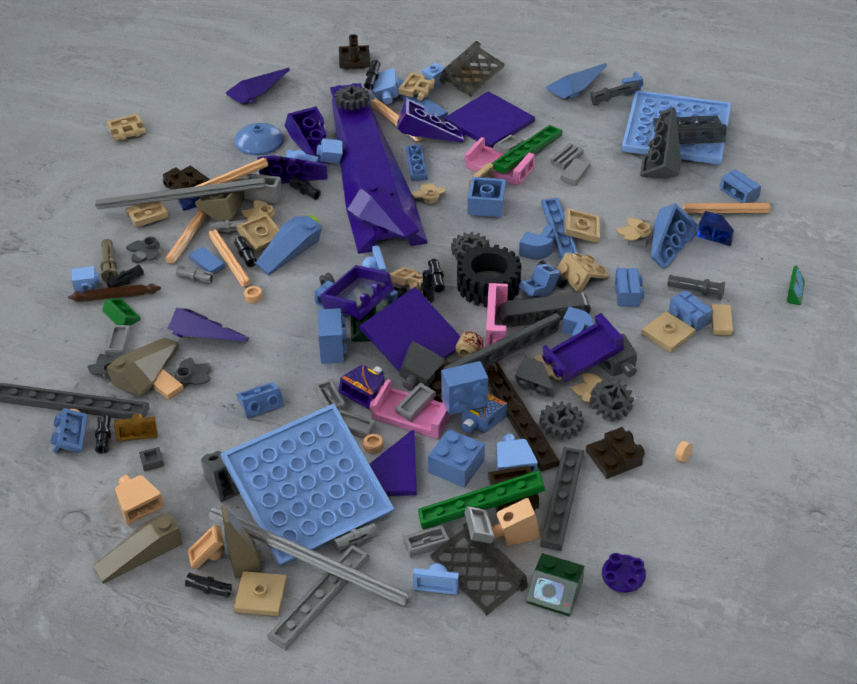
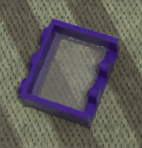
M355 265L324 291L320 297L324 309L341 308V313L354 316L360 321L393 292L394 287L389 272Z

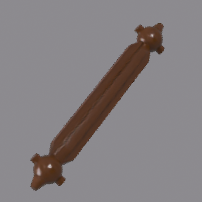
M150 283L147 286L140 284L91 289L84 292L75 291L68 296V299L80 302L82 299L91 301L139 296L147 292L155 294L161 289V286Z

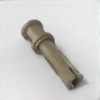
M104 239L101 243L103 261L100 265L102 270L101 278L105 282L118 275L116 271L117 263L113 257V242L110 239Z

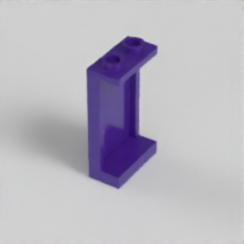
M600 313L595 316V324L552 349H549L547 345L543 346L542 358L547 365H551L554 374L558 378L561 377L566 383L624 350V339L604 315Z

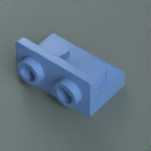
M274 382L236 394L238 402L243 406L247 418L284 406L280 388Z
M63 408L59 415L56 414L53 422L56 430L53 432L50 444H53L52 452H57L59 448L78 453L81 452L87 419L86 413Z

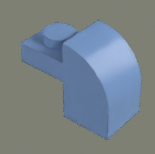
M546 225L540 235L526 231L519 242V256L535 260L550 256L555 238L553 227Z
M548 264L537 265L532 279L521 281L519 288L525 291V294L528 296H535L536 298L547 297L555 288L561 272Z
M569 307L563 318L562 333L570 334L573 337L591 327L593 319L587 312Z

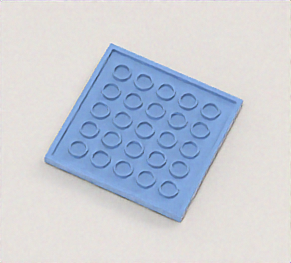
M646 91L635 92L621 151L647 155L650 149L648 144L654 138V128L660 113L674 107L676 109L681 160L721 165L731 102Z
M334 403L221 453V459L257 526L313 551L332 542L335 538L350 533V530L354 528L357 530L394 511L393 505ZM268 545L279 567L297 559Z

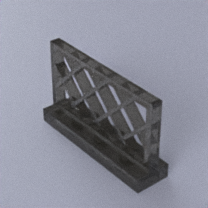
M475 41L442 70L439 81L443 84L448 82L472 97L503 69L505 64L481 49V43ZM478 55H482L485 59L478 58ZM470 63H477V66H470ZM480 63H487V66H481ZM491 64H496L498 67H491ZM461 70H468L469 73H462ZM472 70L479 71V74H473ZM482 71H489L490 74H483ZM453 77L460 78V81L454 80ZM463 78H470L471 81H464ZM474 78H480L481 82H475ZM466 86H472L473 89L469 90Z
M718 115L677 117L679 144L721 143L726 140L727 127L721 123ZM653 118L654 127L656 126L658 118Z
M467 522L463 524L462 531L430 555L435 563L444 565L448 572H453L454 567H466L465 575H459L458 587L486 616L518 590L523 592L528 588L526 575L493 542L486 543L471 540ZM463 538L469 542L468 548H456L457 543ZM443 553H452L451 561H441L438 557ZM466 553L467 561H455V554ZM471 554H481L482 562H470ZM469 567H481V575L469 576ZM485 568H495L497 570L496 576H484ZM468 581H480L479 590H470L467 587ZM483 581L496 582L495 590H483ZM499 582H509L512 585L507 591L498 590ZM482 595L494 596V601L486 607L481 602Z

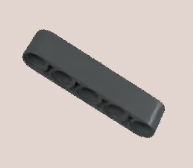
M578 292L505 302L497 310L503 326L515 327L534 324L555 313L561 316L560 320H563L569 307L583 310L589 314L591 307L586 295Z

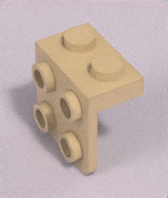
M565 253L557 267V270L561 272L560 274L567 278L568 283L577 292L583 291L591 277L608 279L610 276L606 272V268L597 264L595 258L588 254Z

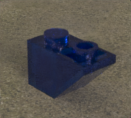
M705 211L698 225L697 237L731 246L734 235L733 228L722 215Z

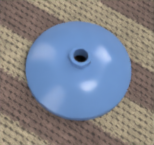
M249 124L240 129L235 135V146L241 152L249 155L269 154L282 145L283 133L272 124Z

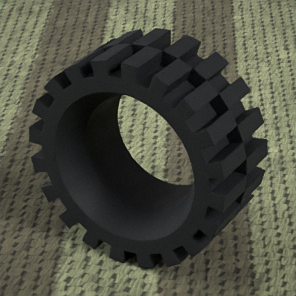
M485 244L483 248L477 245L475 250L472 248L467 249V254L463 252L461 258L457 261V289L461 297H466V301L469 303L473 300L476 306L482 303L484 307H488L489 283L508 285L507 302L508 299L513 301L515 295L518 296L522 269L520 258L518 256L515 257V252H508V248L503 247L500 249L499 245L495 244L494 247H489V244ZM496 271L502 274L496 277H483L476 273Z

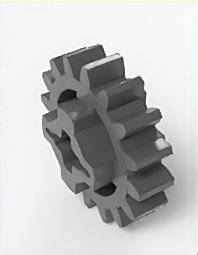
M351 85L349 88L345 86V89L340 88V91H336L335 94L336 105H339V108L344 107L345 110L348 108L350 110H355V108L359 110V107L364 108L365 104L368 105V101H370L368 90H365L364 87L360 89V86L355 87Z
M464 232L463 236L458 234L457 239L453 238V243H451L452 255H455V259H459L463 252L467 254V249L472 248L475 250L477 245L483 248L485 244H489V240H486V236L480 237V233L473 235V232H470V234Z
M610 378L609 382L603 379L601 384L596 383L590 393L589 401L594 402L591 408H597L596 415L602 413L604 420L607 416L610 417L611 421L615 417L621 420L623 415L627 416L633 407L634 397H630L632 390H626L627 384L620 385L621 380L615 383L613 378Z
M563 401L560 402V405L553 402L552 407L546 405L545 410H541L539 419L541 430H545V435L551 433L553 439L559 436L560 440L564 436L568 439H571V435L577 436L578 431H582L584 422L582 411H578L577 406L572 408L571 403L564 405Z

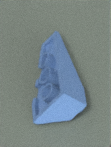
M604 63L569 74L546 86V89L563 99L567 97L573 99L579 96V92L583 91L607 67V64Z
M676 203L661 208L655 220L651 259L662 269L666 268L676 257V254L685 247L684 245L692 240L698 226Z
M310 216L292 218L282 225L257 260L256 265L267 275H270L318 242L322 227Z

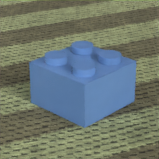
M472 177L468 194L467 214L502 217L506 195V179Z
M341 308L318 310L321 364L344 363V355H347V343H343V341H347L346 329H342L346 327L345 316H341Z
M480 361L441 370L442 400L449 415L488 406V376Z
M448 429L428 455V473L465 488L484 461L485 444Z

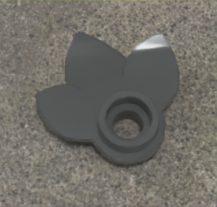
M150 236L146 237L143 241L132 242L126 246V249L134 252L131 258L132 262H142L146 258L149 260L155 259L159 255L158 249L160 244L155 237Z
M120 352L113 358L99 354L96 364L88 365V370L93 375H101L105 379H110L106 367L124 354Z
M191 357L180 363L174 377L181 384H205L211 379L207 375L210 371V363L195 364Z

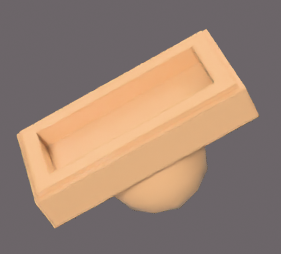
M214 524L188 549L191 568L198 569L207 559L216 561L222 558L225 547L220 526Z

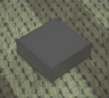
M159 447L139 452L144 471L164 466Z

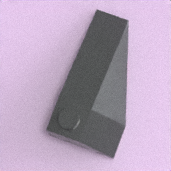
M672 107L662 111L654 128V138L648 144L650 149L648 154L644 155L642 159L640 175L643 177L668 179L679 175L681 163L676 109Z

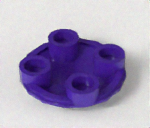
M612 553L602 567L604 583L610 589L617 592L629 593L636 591L643 585L646 579L643 560L630 555Z

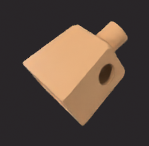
M123 475L119 478V485L115 487V493L127 525L164 507L161 493L143 476L139 475L131 479L129 475Z
M528 498L498 511L496 515L499 524L491 526L494 539L503 536L507 546L540 538L536 515Z

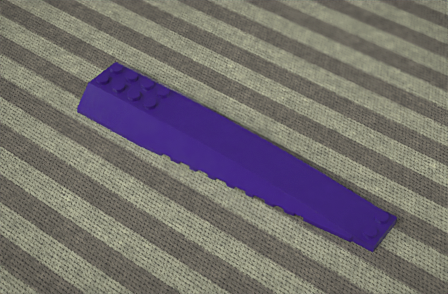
M361 83L330 87L337 140L342 141L340 167L346 211L360 188L375 181L386 189L420 229V232L408 238L410 246L427 244V238L414 198L370 104H365L364 108L359 107V110L356 108L355 110H350V108L345 110L344 107L339 108V105H336V91H340V88L345 89V86L349 88L351 85L355 87L360 86L361 89ZM347 212L358 254L372 252L375 240L398 237L388 233L387 229L379 226L376 228L370 222L358 221Z

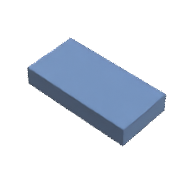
M203 246L189 254V259L206 272L215 274L225 268L224 262Z

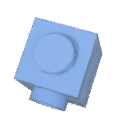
M434 63L422 70V75L426 76V80L434 79L436 81L433 89L446 82V68Z
M322 138L321 145L317 146V155H319L320 162L339 164L342 157V141Z
M94 266L72 269L74 291L84 292L97 289V284H100L99 273H95Z

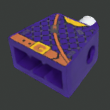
M360 365L340 378L338 392L363 407L370 409L372 399L376 398L380 386L384 385V372L378 366L371 369L365 365Z

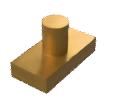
M136 413L132 415L131 419L114 420L117 441L158 438L155 416L143 417L141 414Z

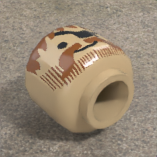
M464 332L456 344V351L461 358H464L482 349L483 339L475 332Z

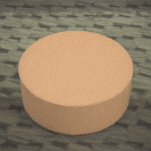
M250 286L244 290V299L248 303H257L263 298L262 290L257 286Z
M370 434L363 439V448L367 453L376 454L382 451L384 444L383 438L380 435Z
M682 441L675 452L676 460L685 463L691 455L692 444Z

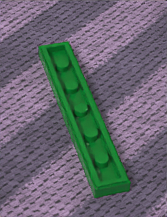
M548 125L492 162L493 169L502 174L507 173L516 167L528 153L535 154L562 136L563 130Z
M538 470L419 508L418 514L421 527L424 530L465 517L464 512L468 506L487 510L544 492L546 489L541 472Z

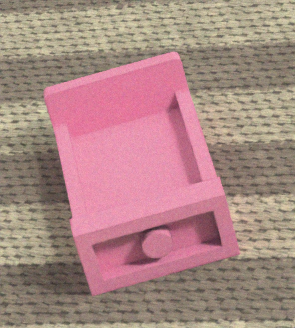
M481 137L465 154L466 168L478 172L488 162L492 163L504 154L485 146V138ZM528 153L516 167L505 174L493 169V177L506 179V182L519 186L534 169L535 154Z
M489 283L486 347L506 337V326L495 325V315L498 314V307L502 303L507 302V284Z
M387 379L384 385L380 386L376 398H373L370 403L372 419L439 439L452 414H448L444 403L432 400L410 422L395 412V408L410 393L392 388L391 380Z

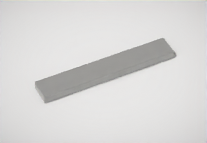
M351 545L337 561L359 571L368 562L370 557L368 553ZM326 572L267 635L268 640L286 651L349 581Z

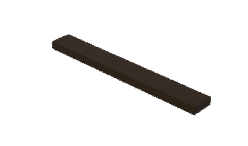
M498 362L485 367L484 370L488 376V387L495 397L507 402V418L520 439L527 440L537 460V467L540 472L558 467L560 464L558 457Z

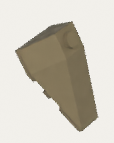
M239 178L234 181H242L245 180V178ZM244 191L202 196L195 204L216 221L222 220L225 222L228 219L231 221L241 207Z
M164 337L119 356L106 367L112 385L141 397L154 385L156 376L162 369L164 370L163 365L171 359L177 350L178 342Z
M222 505L224 532L234 577H242L243 571L260 573V563H264L261 550H256L255 542L228 507Z
M163 513L144 522L96 563L93 568L104 584L182 545L180 529L170 514Z

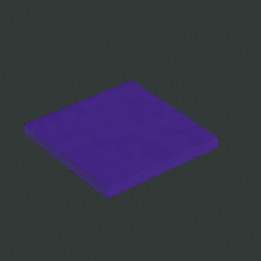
M488 91L444 117V122H449L476 141L481 137L485 138V146L493 148L502 139L516 134L535 122V117Z
M416 287L409 290L359 327L398 372H400L406 351L412 341L445 359L456 351V344L460 338V335Z

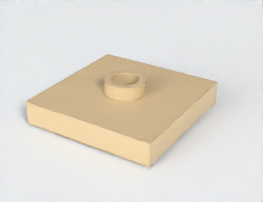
M566 208L564 235L598 243L600 240V216Z
M266 213L237 225V231L256 253L267 248L279 231V227Z
M665 311L645 326L641 334L671 353L695 335L696 329Z
M243 571L234 604V613L279 617L287 575Z

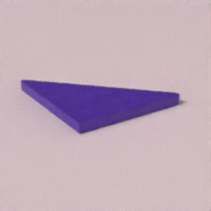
M414 430L407 433L369 464L387 496L417 495Z

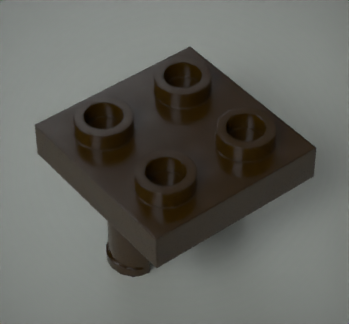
M356 34L349 35V46H339L340 69L370 67L369 45L358 46V35Z

